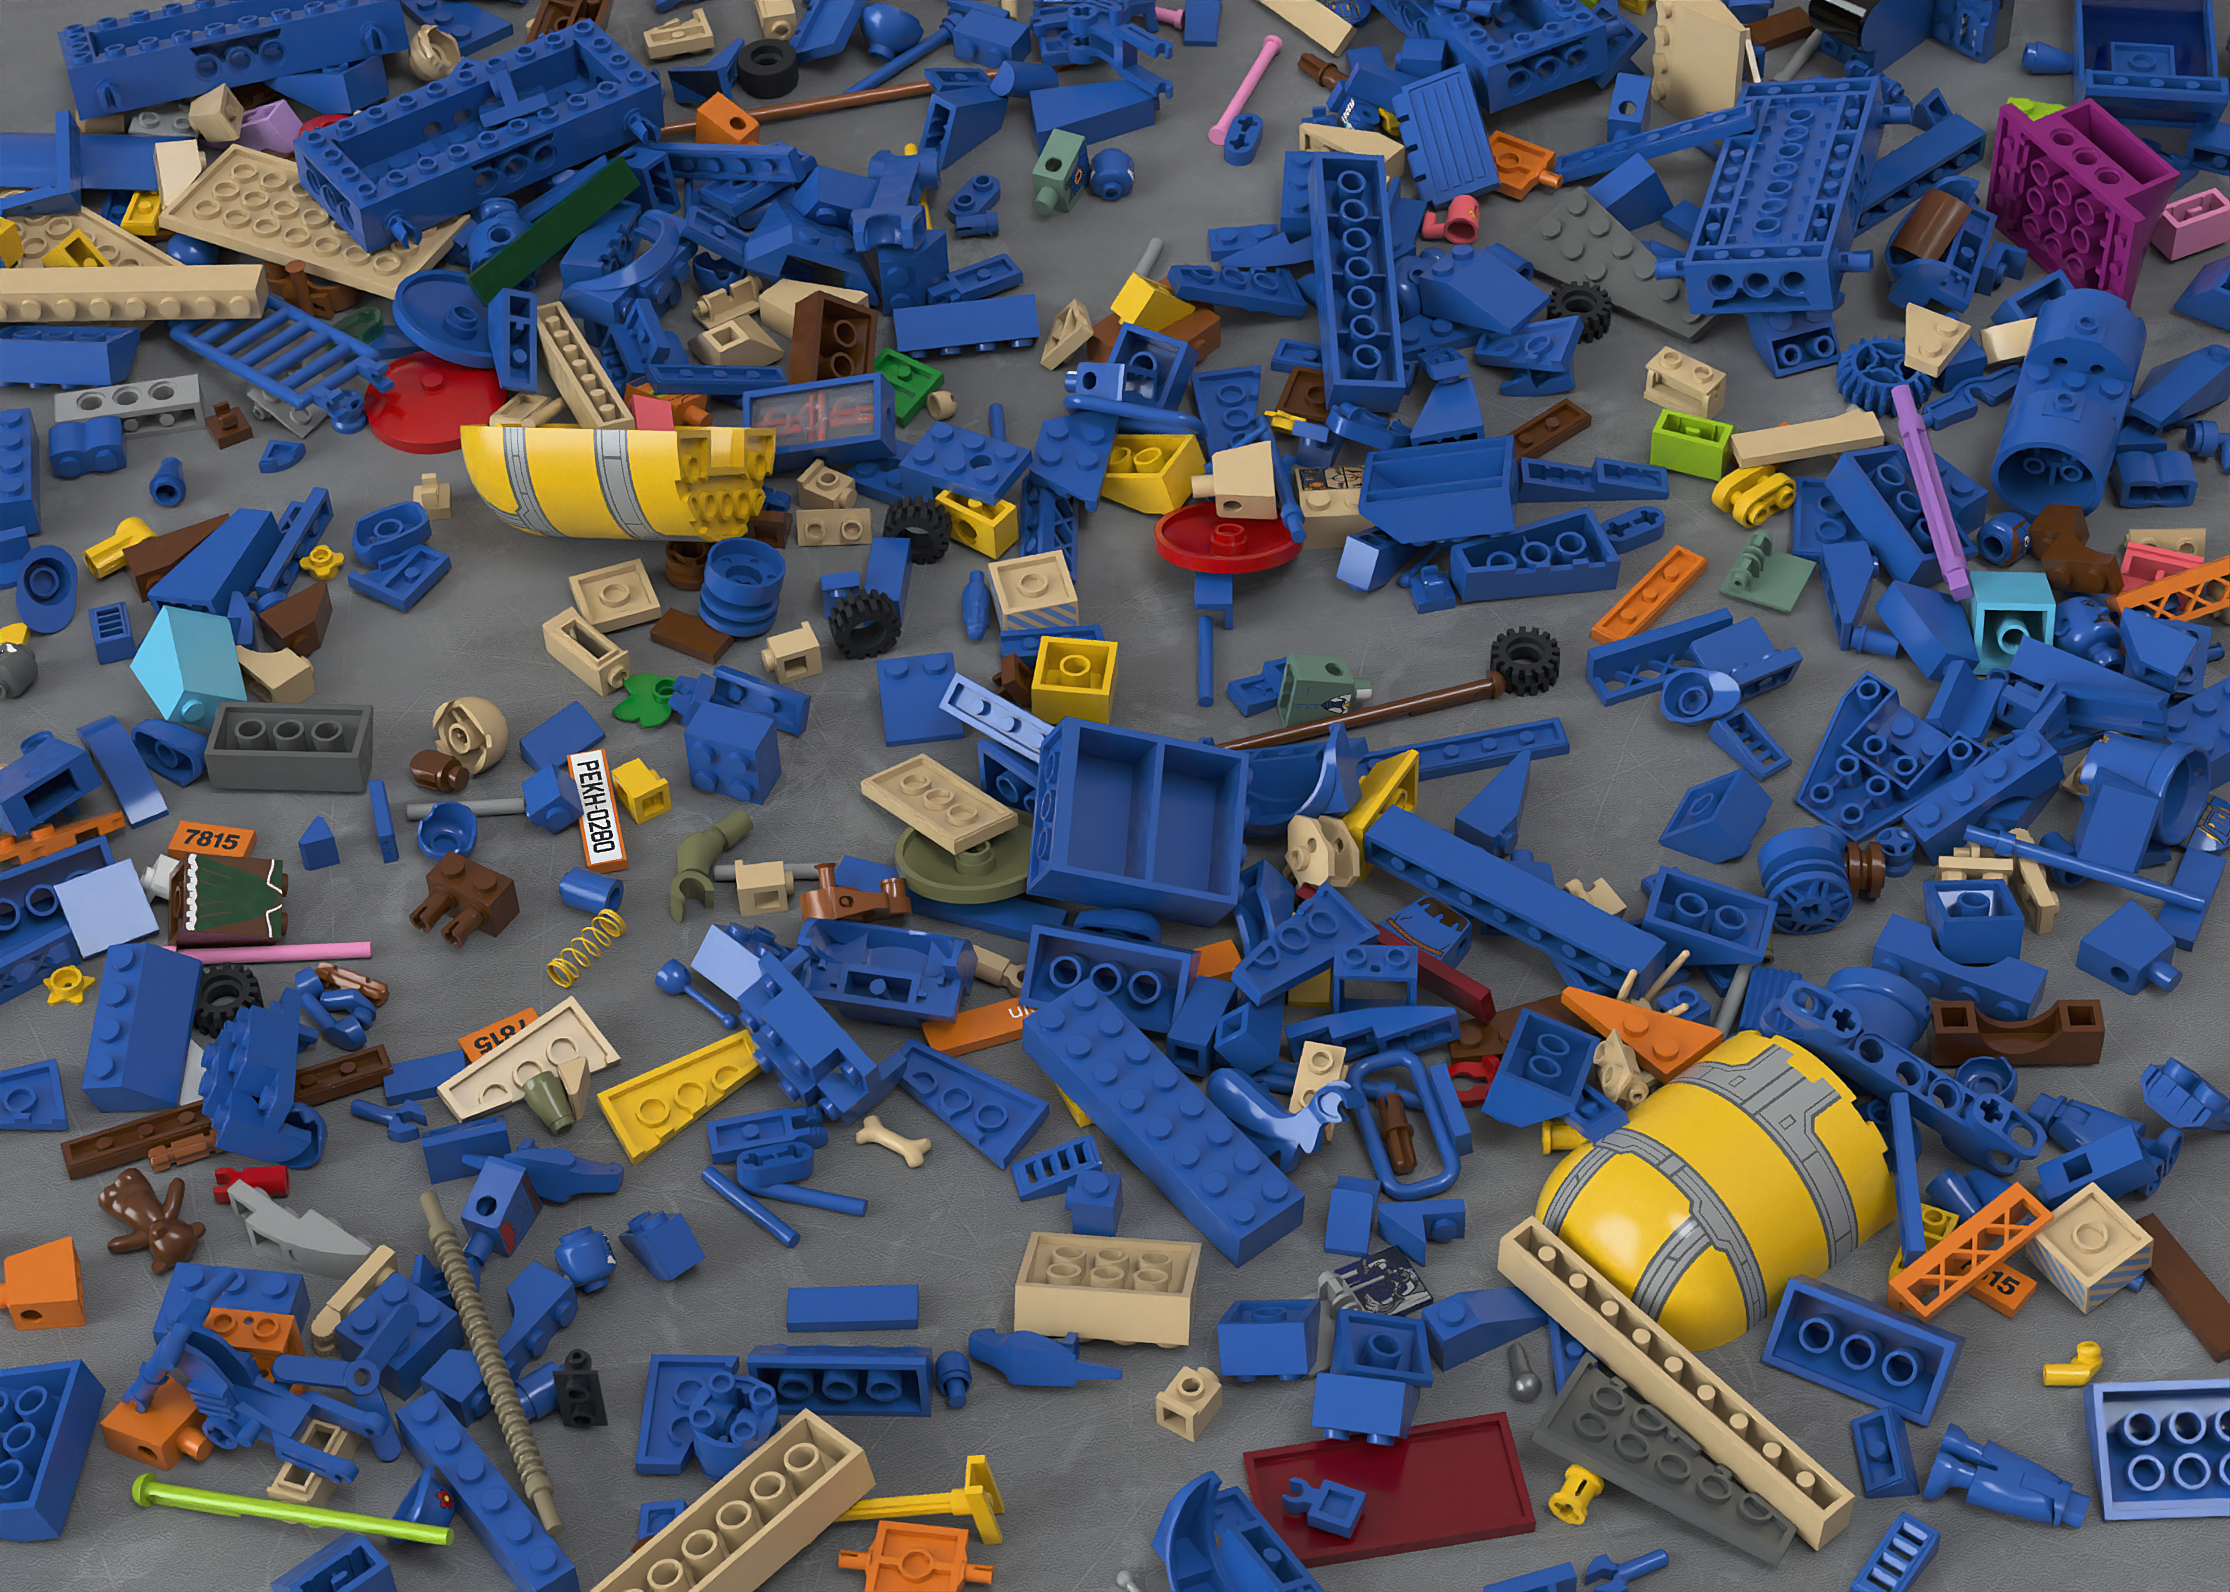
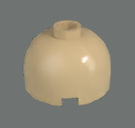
M474 695L461 697L443 703L436 710L433 719V729L439 727L440 739L435 741L438 751L454 756L460 761L462 767L468 769L471 773L470 775L487 770L502 758L509 743V730L505 717L490 700Z

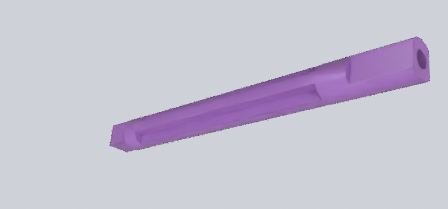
M1898 385L1891 390L1899 416L1898 429L1944 582L1949 585L1954 601L1957 602L1973 596L1968 580L1970 577L1969 567L1923 417L1917 412L1909 385Z

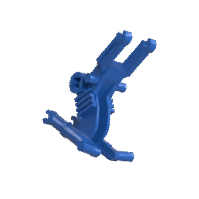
M1085 0V3L1082 2L1070 6L1066 12L1030 17V30H1033L1034 37H1042L1049 30L1068 28L1070 32L1076 34L1068 39V58L1071 62L1086 65L1096 62L1100 57L1107 61L1111 69L1116 70L1119 76L1151 93L1153 97H1158L1159 93L1162 92L1166 93L1167 99L1173 97V83L1170 80L1163 79L1137 64V48L1153 58H1157L1160 53H1165V59H1171L1173 56V44L1170 41L1161 40L1149 33L1159 30L1155 9L1156 0ZM1143 14L1146 30L1133 23L1129 24L1131 16Z
M224 1266L188 1302L177 1319L170 1323L167 1327L169 1332L167 1335H164L149 1360L142 1362L138 1377L134 1383L128 1386L121 1396V1401L125 1404L133 1401L137 1404L136 1411L141 1414L144 1413L153 1401V1395L159 1386L164 1385L168 1381L169 1377L167 1374L169 1371L177 1367L191 1379L186 1389L190 1392L191 1398L194 1399L195 1405L199 1406L197 1408L198 1411L208 1415L202 1425V1431L210 1441L222 1448L233 1450L239 1444L250 1448L258 1438L273 1445L278 1459L329 1478L336 1484H340L343 1479L347 1483L352 1484L360 1472L354 1463L345 1458L333 1456L298 1442V1440L314 1417L363 1435L366 1438H370L373 1433L382 1438L390 1426L389 1422L378 1413L359 1410L314 1391L296 1395L289 1391L293 1384L282 1383L276 1379L272 1383L264 1379V1376L260 1374L259 1367L256 1366L257 1363L252 1359L251 1353L235 1350L223 1337L202 1327L211 1311V1305L238 1278L237 1273L232 1268Z

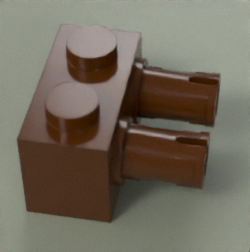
M449 851L425 876L429 890L428 898L409 915V919L417 929L420 930L422 928L423 932L429 933L444 914L454 918L441 930V934L445 941L451 945L454 943L457 948H461L476 929L496 938L520 913L514 880Z

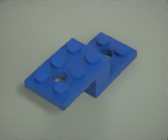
M936 421L916 445L895 439V456L855 462L845 475L854 478L855 489L858 494L892 505L898 499L903 503L904 497L910 496L912 501H916L917 496H923L922 502L927 503L929 498L935 500L943 490H947L996 506L1033 460L1030 449Z

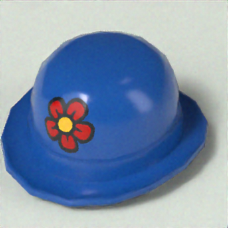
M428 1465L423 1469L392 1519L441 1527L449 1526L455 1513V1498L450 1490L432 1478L434 1469L432 1465ZM387 1537L388 1542L393 1546H397L405 1541V1539Z

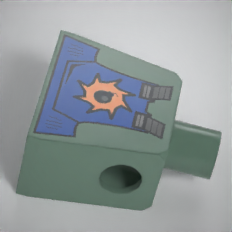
M1053 129L1032 174L1036 193L1032 207L1037 213L1047 216L1050 215L1052 210L1063 213L1070 212L1089 187L1090 163L1085 136Z

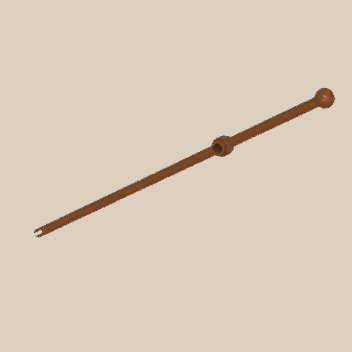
M1041 61L1033 62L1034 64H1042ZM1076 64L1051 67L1056 72L1072 70L1076 67ZM1000 68L984 70L983 72L993 81ZM928 80L744 111L760 122L934 93ZM696 118L665 123V127L660 129V138L696 132ZM638 138L628 143L640 142L641 140Z

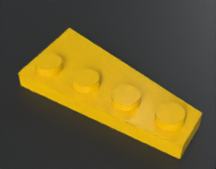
M747 1029L597 1094V1102L633 1166H636L763 1071L752 1057L755 1049Z

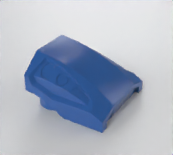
M2170 1057L2164 1065L2150 1064L2140 1076L2145 1103L2174 1127L2185 1130L2230 1129V1099L2197 1072L2180 1061Z

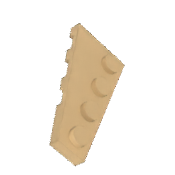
M571 995L438 1086L437 1094L460 1123H465L524 1101L525 1092L522 1086L532 1077L545 1071H552L553 1075L558 1077L557 1069L560 1064L585 1056L588 1060L590 1075L620 1064L621 1057Z

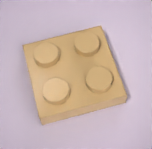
M640 558L568 577L570 589L582 618L601 633L662 617L661 606Z

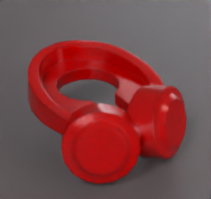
M1490 1054L1482 1057L1481 1062H1459L1447 1067L1451 1080L1458 1075H1467L1473 1080H1484L1487 1083L1474 1085L1472 1089L1467 1091L1455 1089L1462 1107L1476 1106L1485 1102L1501 1062L1497 1056Z

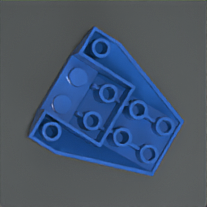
M1866 670L1841 697L1795 798V804L1825 825H1830L1840 830L1850 842L1860 844L1899 821L1904 814L1983 762L1990 755V751L1959 730L1949 738L1902 707L1897 689Z

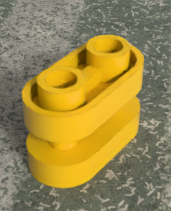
M1771 464L1743 469L1738 468L1719 481L1712 493L1711 500L1723 512H1732L1733 519L1745 528H1752L1762 524L1767 518L1780 510L1787 509L1792 505L1796 498V483L1784 473L1779 472L1775 474V468Z

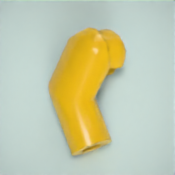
M2084 1341L2078 1344V1354L2069 1364H2044V1385L2081 1386L2086 1384L2102 1367L2101 1347L2095 1342Z

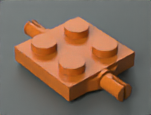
M1498 130L1489 137L1502 188L1495 191L1522 200L1537 184L1542 183L1556 190L1561 187L1563 176L1548 171L1555 164L1556 152Z
M879 1520L876 1538L867 1552L841 1549L838 1561L839 1569L865 1570L867 1580L864 1592H960L966 1581L992 1585L995 1573L994 1565L968 1563L967 1551L970 1541L968 1529Z

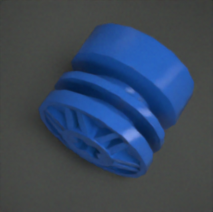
M734 537L723 539L714 544L707 554L704 570L705 580L701 587L698 603L699 614L703 620L715 630L731 636L750 637L760 635L772 628L777 617V607L780 602L779 594L783 587L786 572L785 560L781 554L767 543L752 538Z
M1811 827L1795 828L1775 835L1762 846L1757 855V867L1761 885L1764 888V898L1778 902L1773 925L1776 928L1789 934H1818L1834 928L1846 919L1853 907V896L1849 887L1848 876L1845 873V862L1841 846L1834 835L1823 829Z

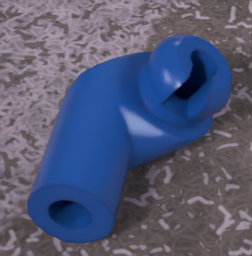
M355 988L329 990L321 994L320 1003L327 1011L346 1009L357 1019L363 1030L368 1029L376 1019L374 1004Z

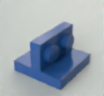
M1600 0L1591 11L1601 20L1617 14V20L1622 18L1625 25V34L1623 36L1607 40L1608 71L1590 77L1592 81L1603 89L1615 75H1618V72L1640 76L1644 74L1630 58L1645 43L1648 37L1606 1Z
M502 61L492 65L494 74L489 75V82L496 100L478 106L483 127L487 128L549 106V101L543 84L517 93L506 61Z

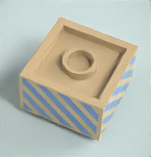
M1062 550L988 563L991 599L1001 631L1080 626L1078 599Z
M2092 1182L2053 1210L2051 1213L2054 1215V1222L2026 1244L2025 1257L2086 1315L2151 1267L2154 1239Z

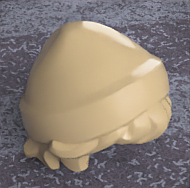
M422 25L421 30L410 41V49L408 50L410 69L417 78L423 81L433 82L448 77L462 59V57L460 58L456 39L450 34L440 32L437 25Z

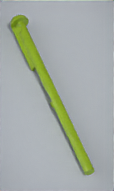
M144 1473L138 1476L133 1482L131 1489L134 1501L142 1507L158 1504L234 1517H241L242 1514L309 1524V1527L312 1528L328 1527L443 1546H450L454 1540V1530L448 1527L159 1483L154 1473Z

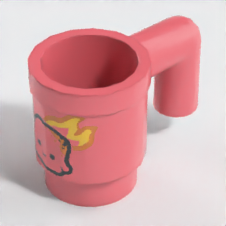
M1469 195L1455 197L1447 210L1445 223L1436 224L1437 215L1433 212L1424 214L1421 230L1423 238L1446 237L1450 242L1457 245L1472 243L1476 240L1479 232L1480 209L1477 200Z

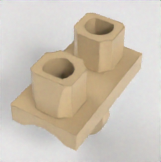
M1969 842L1968 848L1954 847L1953 857L1939 856L1938 867L1935 869V881L2004 879L2006 885H2008L2013 872V859L1994 858V849L1980 848L1979 844Z

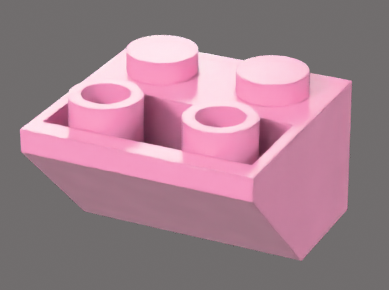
M2212 188L2167 203L2151 242L2170 261L2229 241L2230 201L2219 190Z

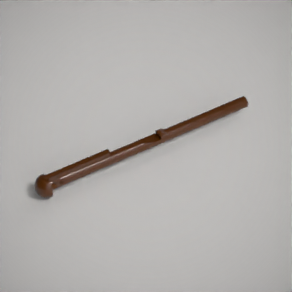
M1487 670L1486 679L1257 734L1215 746L1236 751L1266 748L1330 733L1329 726L1331 723L1344 722L1345 728L1406 713L1413 717L1490 697L1497 699L1505 692L1506 681L1500 672Z

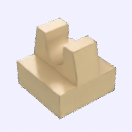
M437 473L422 474L423 485L414 486L413 501L421 504L429 520L451 519L452 490L450 483L439 484Z

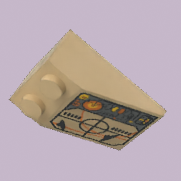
M1365 465L1294 469L1297 504L1301 506L1305 516L1303 526L1307 535L1302 550L1344 548L1347 536L1376 526L1359 514L1358 510Z

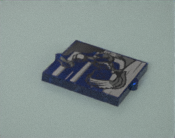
M1398 1245L1371 1256L1364 1254L1361 1260L1334 1270V1274H1339L1346 1281L1366 1312L1406 1317V1315L1433 1304L1434 1298Z

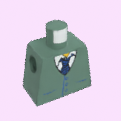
M1288 653L1276 706L1283 728L1349 712L1351 702L1369 701L1371 699V682L1369 678H1353L1348 662L1343 657Z

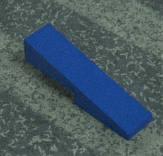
M1520 457L1518 463L1519 488L1517 503L1667 500L1670 493L1667 468L1599 457L1595 458L1592 468Z

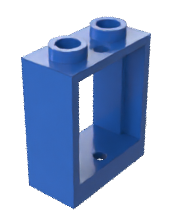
M1335 944L1333 1014L1367 1008L1417 1006L1418 946ZM1345 980L1407 982L1406 1000L1345 998Z

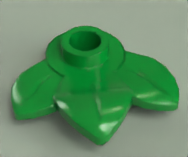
M648 673L630 675L626 680L622 678L623 685L631 696L612 709L613 715L626 722L640 720L641 726L644 729L662 725L670 718L672 711L675 710L668 705L673 692L682 694L672 689L677 678L671 676L659 678L655 674Z

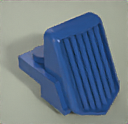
M636 298L625 323H611L599 348L602 355L599 363L623 399L626 384L644 377L647 365H691L678 335L671 331H663L659 317L656 315L649 299Z

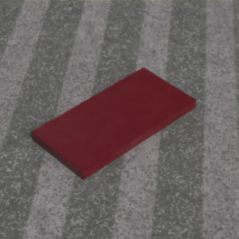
M1506 1411L1411 1426L1408 1438H1394V1446L1367 1443L1368 1435L1358 1434L1350 1436V1441L1327 1439L1243 1453V1466L1252 1504L1306 1569L1528 1534L1536 1531V1520ZM1290 1478H1301L1308 1482L1312 1488L1318 1490L1325 1479L1365 1492L1367 1503L1351 1538L1349 1539L1308 1525V1512L1292 1513L1282 1507L1283 1494L1290 1497L1301 1496L1299 1493L1290 1491Z

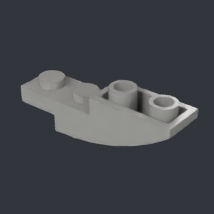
M240 1179L227 1189L234 1215L245 1222L252 1247L287 1266L311 1274L348 1280L375 1251L367 1240L362 1237H353L344 1231L336 1219L330 1216L325 1218L312 1208L300 1218L291 1208L285 1207L283 1209L274 1203L270 1196L260 1187L252 1188Z

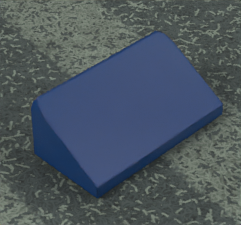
M574 701L522 737L519 745L522 760L539 772L550 763L562 769L568 764L566 755L586 752L606 736L583 705L578 701Z
M1891 1405L1850 1421L1866 1497L1874 1499L1919 1494L1920 1489L1905 1422Z

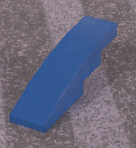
M1283 231L1220 259L1223 267H1268L1313 260L1312 234L1289 244Z
M1410 1005L1367 1008L1325 1015L1284 1026L1294 1063L1300 1062L1305 1041L1346 1048L1344 1061L1375 1051L1382 1053L1388 1050L1403 1049L1416 1053L1462 1038L1455 1008L1441 1006Z

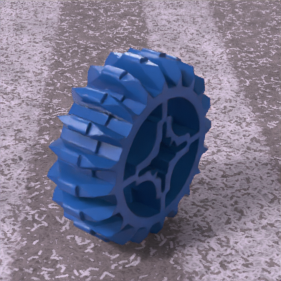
M1874 335L1871 341L1861 338L1859 344H1850L1849 349L1842 352L1839 366L1836 369L1838 393L1843 395L1844 402L1853 403L1861 409H1865L1866 412L1873 411L1874 413H1879L1881 418L1884 414H1891L1897 418L1898 413L1891 390L1898 385H1909L1916 409H1921L1922 404L1928 401L1929 396L1932 394L1935 377L1905 366V339L1893 340L1890 335L1887 339H1880Z

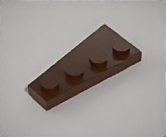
M1561 993L1498 1011L1488 1025L1477 1018L1459 1022L1462 1038L1447 1042L1451 1065L1467 1061L1481 1062L1482 1057L1490 1054L1497 1056L1501 1061L1523 1007L1601 1038L1600 1042L1606 1041V1038L1561 1003Z

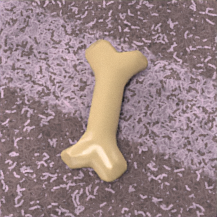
M877 1115L865 1117L863 1120L864 1128L856 1133L858 1144L879 1143L902 1154L909 1167L914 1168L923 1165V1155L931 1150L929 1138L909 1140L882 1126Z

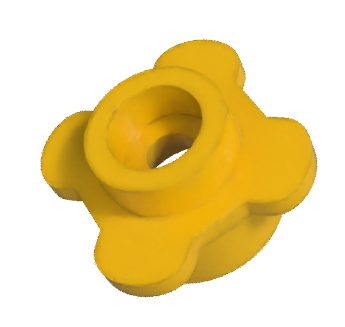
M318 545L311 551L308 557L300 560V567L303 570H309L310 576L313 579L326 581L338 574V565H342L345 558L342 553L331 551L327 545Z

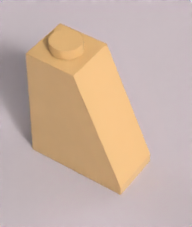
M781 279L758 296L761 324L792 340L795 303L820 290L869 308L868 294L863 291Z

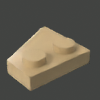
M1909 302L1906 305L1904 365L1937 378L1970 338L1972 326Z

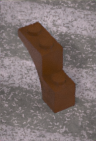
M2047 504L2029 527L2028 532L2031 536L2036 560L2042 562L2051 590L2118 595L2124 587V582L2116 555L2097 552L2085 546L2090 535L2082 507Z

